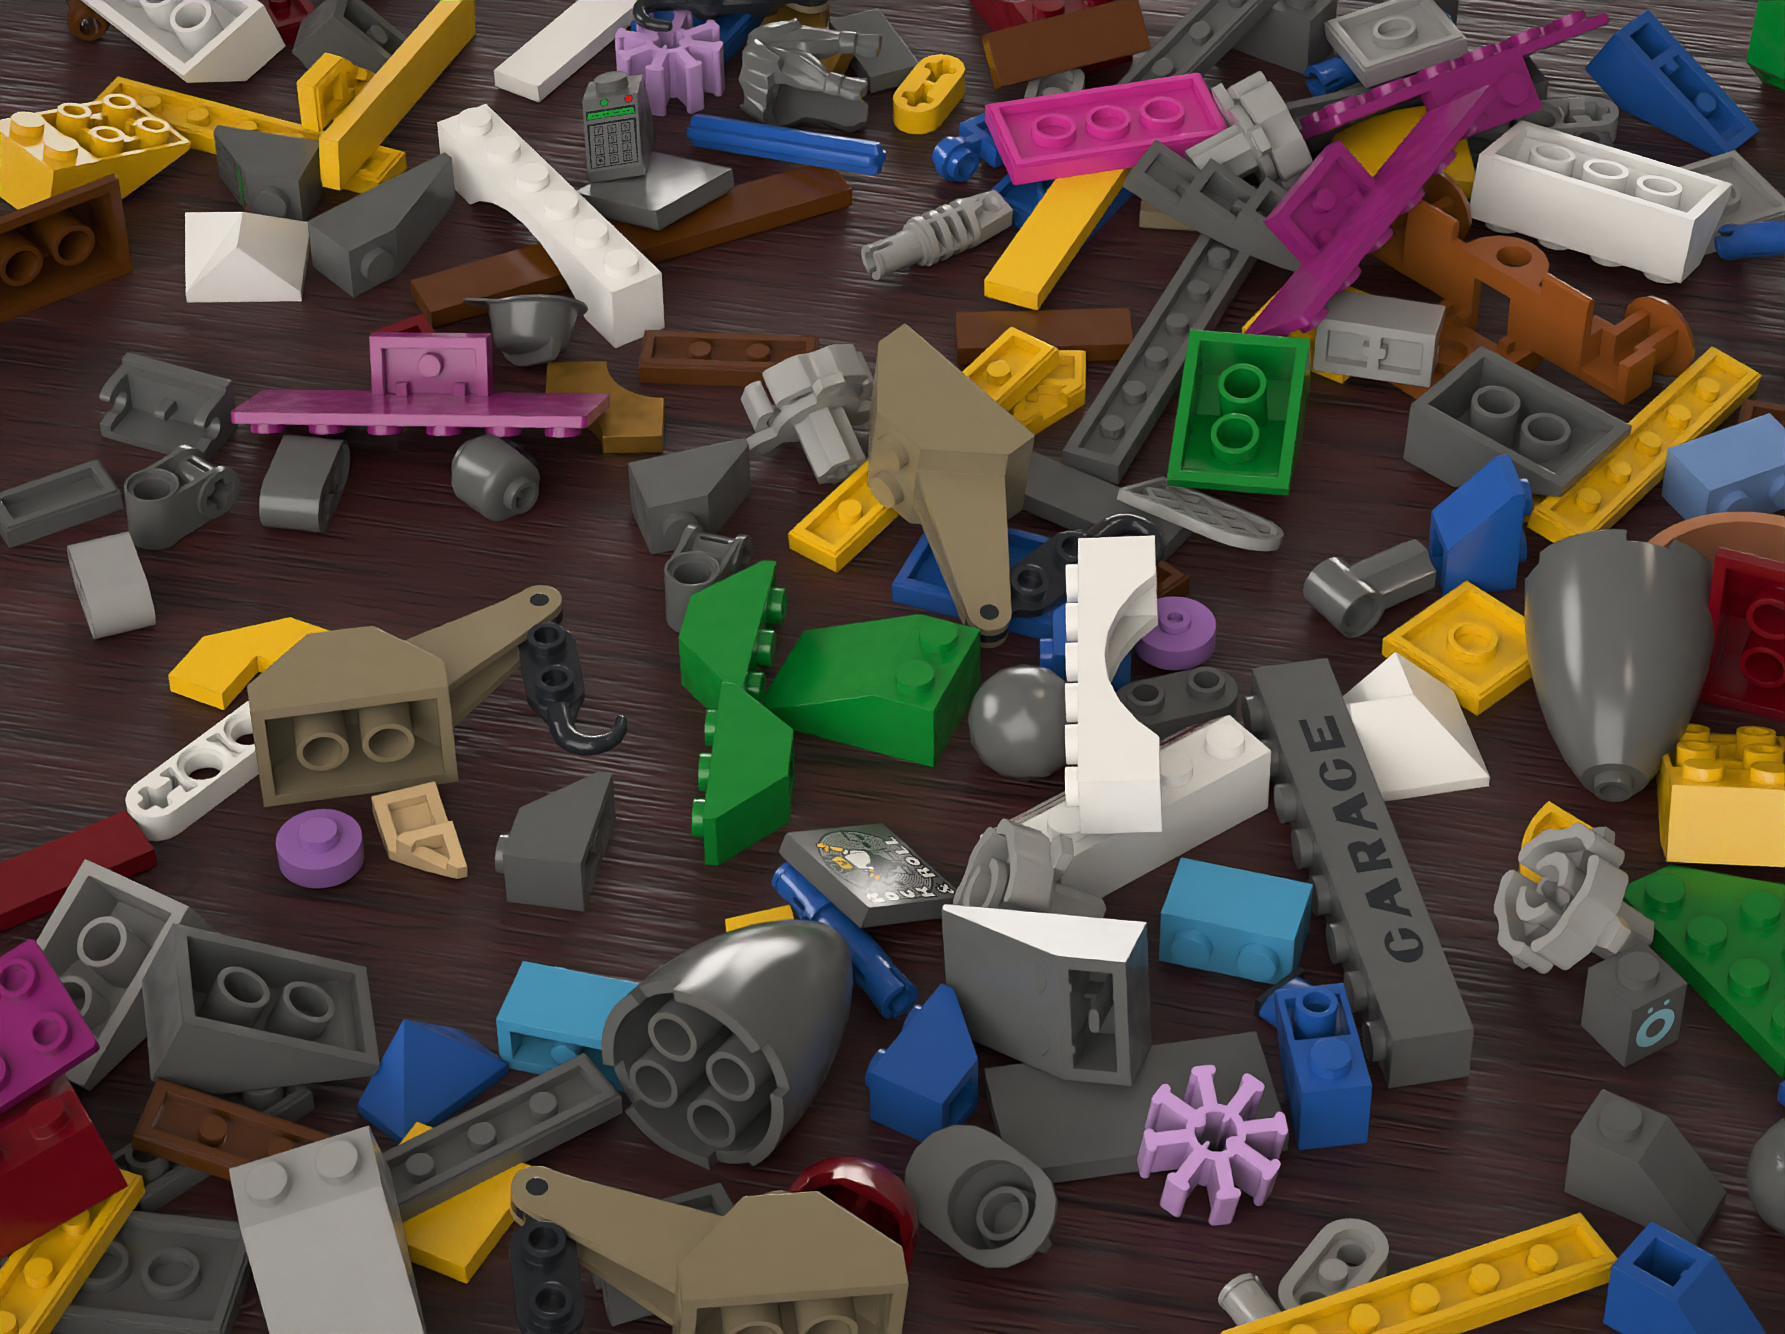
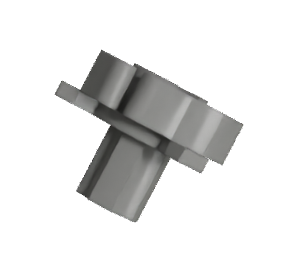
M1258 71L1230 86L1227 90L1222 83L1211 88L1214 101L1230 127L1185 151L1187 161L1202 170L1210 158H1212L1241 179L1255 173L1259 185L1268 177L1289 191L1313 163V160L1285 102L1272 82H1267L1264 74Z
M853 344L829 345L810 353L792 356L766 369L762 376L775 405H771L761 381H755L744 388L741 401L755 431V434L746 439L749 444V454L753 457L769 452L783 442L800 441L819 485L824 483L836 484L846 480L867 461L852 426L863 425L869 421L871 401L866 399L873 391L874 378L862 352H857Z
M1002 819L997 829L988 827L969 857L964 877L953 899V905L1103 918L1106 911V906L1101 897L1057 883L1066 873L1074 858L1072 838L1059 834L1050 842L1049 837L1040 830L1008 819Z
M1574 823L1562 830L1552 828L1544 830L1523 846L1518 856L1519 863L1543 878L1537 884L1519 872L1509 870L1501 879L1494 903V914L1498 918L1499 923L1498 943L1510 953L1516 965L1523 969L1531 967L1539 973L1545 974L1552 969L1553 965L1562 970H1568L1591 951L1601 958L1607 959L1641 941L1645 942L1648 946L1653 942L1654 922L1623 902L1629 877L1628 874L1618 869L1623 863L1625 853L1614 845V831L1606 826L1589 829L1581 823Z

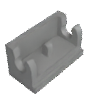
M1350 291L1333 294L1325 304L1329 308V313L1317 325L1313 370L1427 388L1431 387L1432 377L1441 348L1438 345L1444 323L1446 306Z

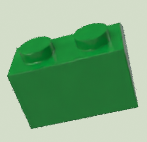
M1190 329L1168 466L1167 486L1289 496L1303 436L1311 382L1310 339Z
M923 614L805 630L765 693L762 705L794 731L934 768L980 687V629Z

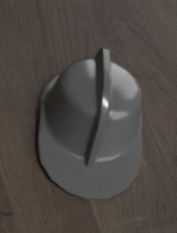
M531 294L501 299L464 298L462 300L467 305L489 311L496 347L502 351L508 361L521 367H531L552 362L557 358L558 354L564 353L571 343L576 317L582 316L588 311V306L584 302L558 295Z
M952 1125L933 1132L915 1148L906 1167L904 1185L916 1203L918 1220L926 1229L969 1261L985 1268H1009L1029 1259L1036 1252L1047 1253L1052 1246L1049 1235L1055 1224L1058 1200L1053 1182L1039 1166L995 1134L974 1125Z

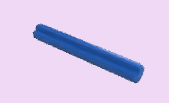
M704 114L693 115L690 120V126L686 128V137L691 140L693 146L867 175L879 174L882 171L883 163L886 161V151L882 150L881 144L875 141Z

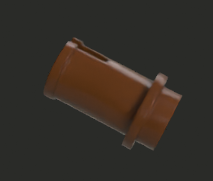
M66 0L70 10L67 15V24L70 32L86 41H93L102 37L108 30L110 23L81 0Z

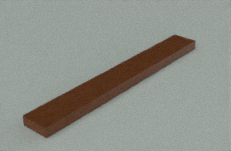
M806 165L737 185L729 192L660 231L620 221L610 223L652 264L849 207L853 205L852 188L836 169ZM541 243L410 280L411 296L432 328L489 312L486 309L463 303L462 300L464 298L501 299L517 295H549L570 289L558 267Z

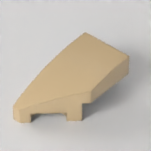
M435 781L371 796L372 812L390 860L450 878L460 879L468 877L467 864L453 821H448Z

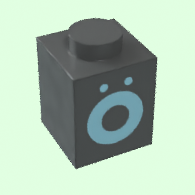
M1641 941L1588 968L1581 1026L1625 1068L1678 1041L1687 982L1645 942Z

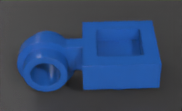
M985 113L961 122L959 137L954 138L950 136L942 139L932 154V161L937 174L949 182H964L971 178L978 168L979 158H982L994 168L1004 164L986 125Z

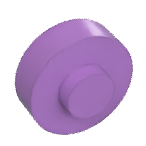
M1163 597L1157 599L1158 625L1134 645V649L1139 657L1148 664L1165 670H1186L1207 661L1214 652L1216 642V620L1213 613L1200 602L1189 598Z
M315 809L300 813L289 819L280 828L276 837L278 863L282 874L292 883L302 887L328 888L339 885L352 878L360 870L364 862L363 837L359 824L351 816L337 810Z

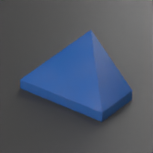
M404 1019L384 1054L375 1076H372L357 1104L358 1112L393 1141L400 1144L416 1122L434 1128L509 1074L508 1064L462 1029Z

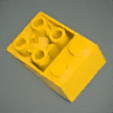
M110 94L105 96L103 100L83 104L64 103L59 105L57 109L43 112H18L13 114L11 118L0 120V197L19 210L114 174L119 179L121 198L124 199L189 151L191 141L172 129L168 122L156 118L139 106L135 99L122 94Z
M1689 723L1671 756L1669 757V754L1662 756L1661 768L1656 774L1660 843L1666 862L1785 867V737L1776 736V731L1760 726L1739 727L1736 730V734L1710 733V728L1707 726Z

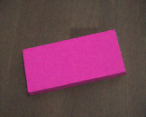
M1200 73L985 105L986 125L1013 185L1134 167L1155 140H1158L1186 159L1185 151L1228 128Z

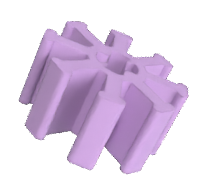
M689 10L674 11V19L672 21L673 28L669 32L646 30L637 23V32L627 31L625 28L617 30L615 34L617 71H624L627 73V76L643 74L652 115L665 116L667 114L666 106L670 98L677 97L687 107V113L692 114L705 108L704 92L712 93L716 97L722 96L725 90L723 42L720 41V26L714 20L709 19L705 24L693 27L692 12Z
M1202 1065L1192 1068L1184 1101L1170 1092L1171 1088L1168 1084H1162L1153 1095L1137 1163L1142 1178H1148L1152 1172L1178 1169L1176 1173L1171 1172L1167 1175L1160 1200V1206L1175 1217L1181 1216L1186 1199L1197 1184L1207 1186L1211 1206L1208 1222L1212 1226L1230 1224L1233 1221L1241 1196L1240 1189L1254 1198L1253 1202L1256 1206H1262L1270 1196L1281 1166L1278 1159L1288 1133V1127L1283 1112H1277L1273 1118L1246 1121L1247 1118L1252 1119L1256 1116L1265 1088L1261 1081L1248 1073L1242 1076L1239 1089L1228 1105L1218 1104L1213 1083L1216 1068L1214 1065ZM1202 1139L1216 1140L1215 1149H1218L1221 1145L1224 1146V1149L1221 1152L1208 1150L1209 1141H1206L1203 1145L1200 1142Z

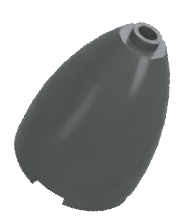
M1624 529L1585 532L1559 540L1540 552L1539 564L1531 571L1528 578H1525V634L1528 660L1537 699L1546 724L1565 762L1581 784L1599 799L1609 802L1625 801L1631 798L1632 795L1642 791L1660 771L1662 756L1669 754V757L1671 756L1677 743L1681 740L1698 704L1709 670L1714 645V625L1708 608L1713 565L1696 549L1676 539L1668 545V548L1652 543L1626 540L1627 530Z
M785 919L752 924L725 932L688 949L655 970L614 1006L605 1021L602 1033L603 1064L614 1066L617 1077L626 1095L632 1102L625 1110L627 1115L647 1137L662 1149L711 1170L717 1161L727 1164L749 1162L752 1167L762 1162L802 1118L821 1089L838 1054L849 1019L853 992V969L850 949L844 938L827 924L818 921Z

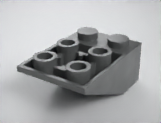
M950 904L943 905L941 912L946 985L954 989L971 1040L1063 1080L1132 1086L1152 1046L1147 922Z

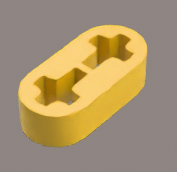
M943 54L931 55L918 62L893 95L894 125L903 132L916 135L927 134L940 127L965 93L964 63L958 58Z

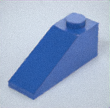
M1648 9L1618 30L1584 68L1622 110L1712 156L1737 150L1760 131Z

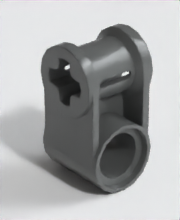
M189 444L175 448L169 455L156 463L133 473L124 483L128 531L133 543L147 550L166 549L175 545L184 536L210 520L223 516L231 509L239 495L241 485L239 475L227 466L216 467L206 461L201 450Z
M688 524L681 536L679 545L671 558L666 562L664 568L665 612L668 626L680 633L692 594L751 567L754 544L750 535L738 534L736 538H730L704 532L702 525Z

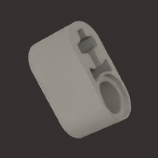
M129 531L67 546L68 559L76 591L94 640L156 625L155 610L148 582Z

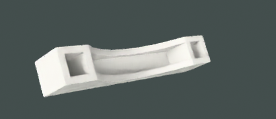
M487 104L468 108L458 115L437 122L440 154L445 152L452 157L455 190L469 204L479 201L494 203L509 211L521 221L542 244L554 261L575 299L584 302L588 306V311L584 314L585 319L614 348L644 337L645 330H661L665 328L662 272Z
M1155 535L1078 538V564H1066L1067 642H1071L1065 643L1067 682H1078L1065 683L1067 723L1078 722V724L1065 725L1066 764H1078V767H1065L1066 808L1079 807L1081 835L1162 832L1159 736L1140 723L1120 702L1111 685L1124 657L1141 638L1158 625Z

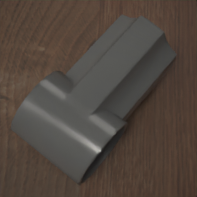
M1413 539L1352 565L1340 557L1326 559L1310 572L1304 583L1303 595L1341 634L1353 639L1369 632L1379 622L1385 609L1434 588L1436 570L1431 563L1428 550L1418 540Z

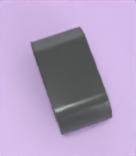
M285 434L262 483L259 500L261 524L265 527L325 533L347 485L350 470V448L346 440Z

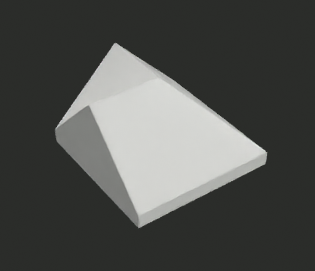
M185 212L187 303L302 301L310 249L308 222L247 212Z
M1394 652L1343 696L1384 802L1489 786V773L1454 691L1397 652Z

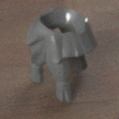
M796 17L790 21L768 23L755 28L748 34L747 45L742 51V69L738 78L744 90V104L739 105L741 110L760 123L794 128L804 122L826 124L846 132L865 130L868 121L869 105L862 98L866 96L868 90L867 78L845 77L844 74L828 72L820 59H826L837 53L877 58L881 51L882 36L879 34H858L855 31L840 32L820 27L801 25Z

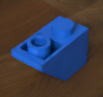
M1509 454L1496 456L1431 512L1428 553L1431 563L1436 570V581L1442 596H1445L1466 580L1486 593L1516 589L1518 563H1524L1527 559V542L1522 527L1524 516L1531 515L1532 493L1528 480L1526 478L1519 479Z
M942 983L924 1005L918 1004L912 1008L904 1022L902 1032L888 1049L882 1048L876 1052L869 1063L865 1075V1085L869 1088L870 1119L920 1142H923L933 1132L952 1125H964L978 1107V1057L954 989Z
M1344 983L1275 990L1274 1004L1284 1099L1297 1149L1304 1150L1367 1143L1372 1083Z
M1652 1221L1611 1266L1603 1323L1621 1334H1767L1714 1255Z

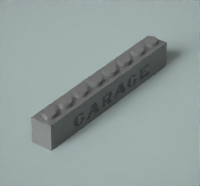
M1322 658L1252 668L1251 695L1243 696L1241 702L1244 727L1251 734H1256L1258 740L1271 750L1270 778H1273L1275 783L1274 801L1280 823H1290L1292 829L1291 848L1295 865L1298 869H1307L1309 874L1308 883L1313 884L1311 908L1315 916L1324 915L1327 923L1326 944L1329 957L1333 964L1342 963L1344 968V987L1351 1012H1360L1363 1019L1362 1040L1368 1061L1370 1063L1379 1062L1388 1089L1469 1076L1474 1035L1473 1024L1328 659Z

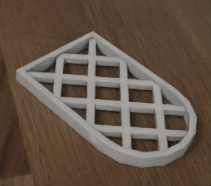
M1164 476L1122 487L1119 489L1116 499L1212 540L1238 548L1264 552L1275 551L1281 547L1284 538L1282 529L1273 522L1196 489L1167 486V478Z

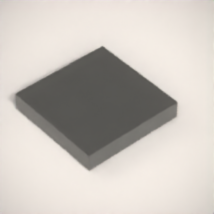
M652 151L645 175L590 183L577 190V192L604 218L660 231L729 192L735 186L731 168Z

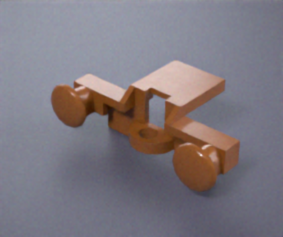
M1440 172L1426 180L1422 185V189L1425 191L1424 197L1407 213L1398 215L1390 225L1394 230L1392 236L1383 246L1371 253L1372 256L1445 298L1437 304L1446 306L1438 341V345L1441 348L1432 377L1431 387L1476 349L1483 346L1528 371L1538 366L1543 358L1622 405H1625L1651 388L1653 372L1665 377L1679 376L1690 367L1695 355L1694 335L1687 320L1667 300L1655 296L1636 298L1627 306L1623 317L1624 320L1613 325L1597 315L1593 317L1594 299L1549 274L1550 264L1545 253L1534 244L1520 238L1501 235L1481 237L1468 243L1464 242L1463 240L1468 236L1472 223L1470 204L1460 185L1444 172ZM1506 265H1518L1521 267H1510ZM1482 282L1510 298L1507 335L1499 340L1498 345L1474 331L1478 326ZM1389 382L1415 399H1418L1430 389Z

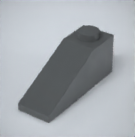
M444 152L308 220L313 267L353 298L399 275L456 203L452 157Z

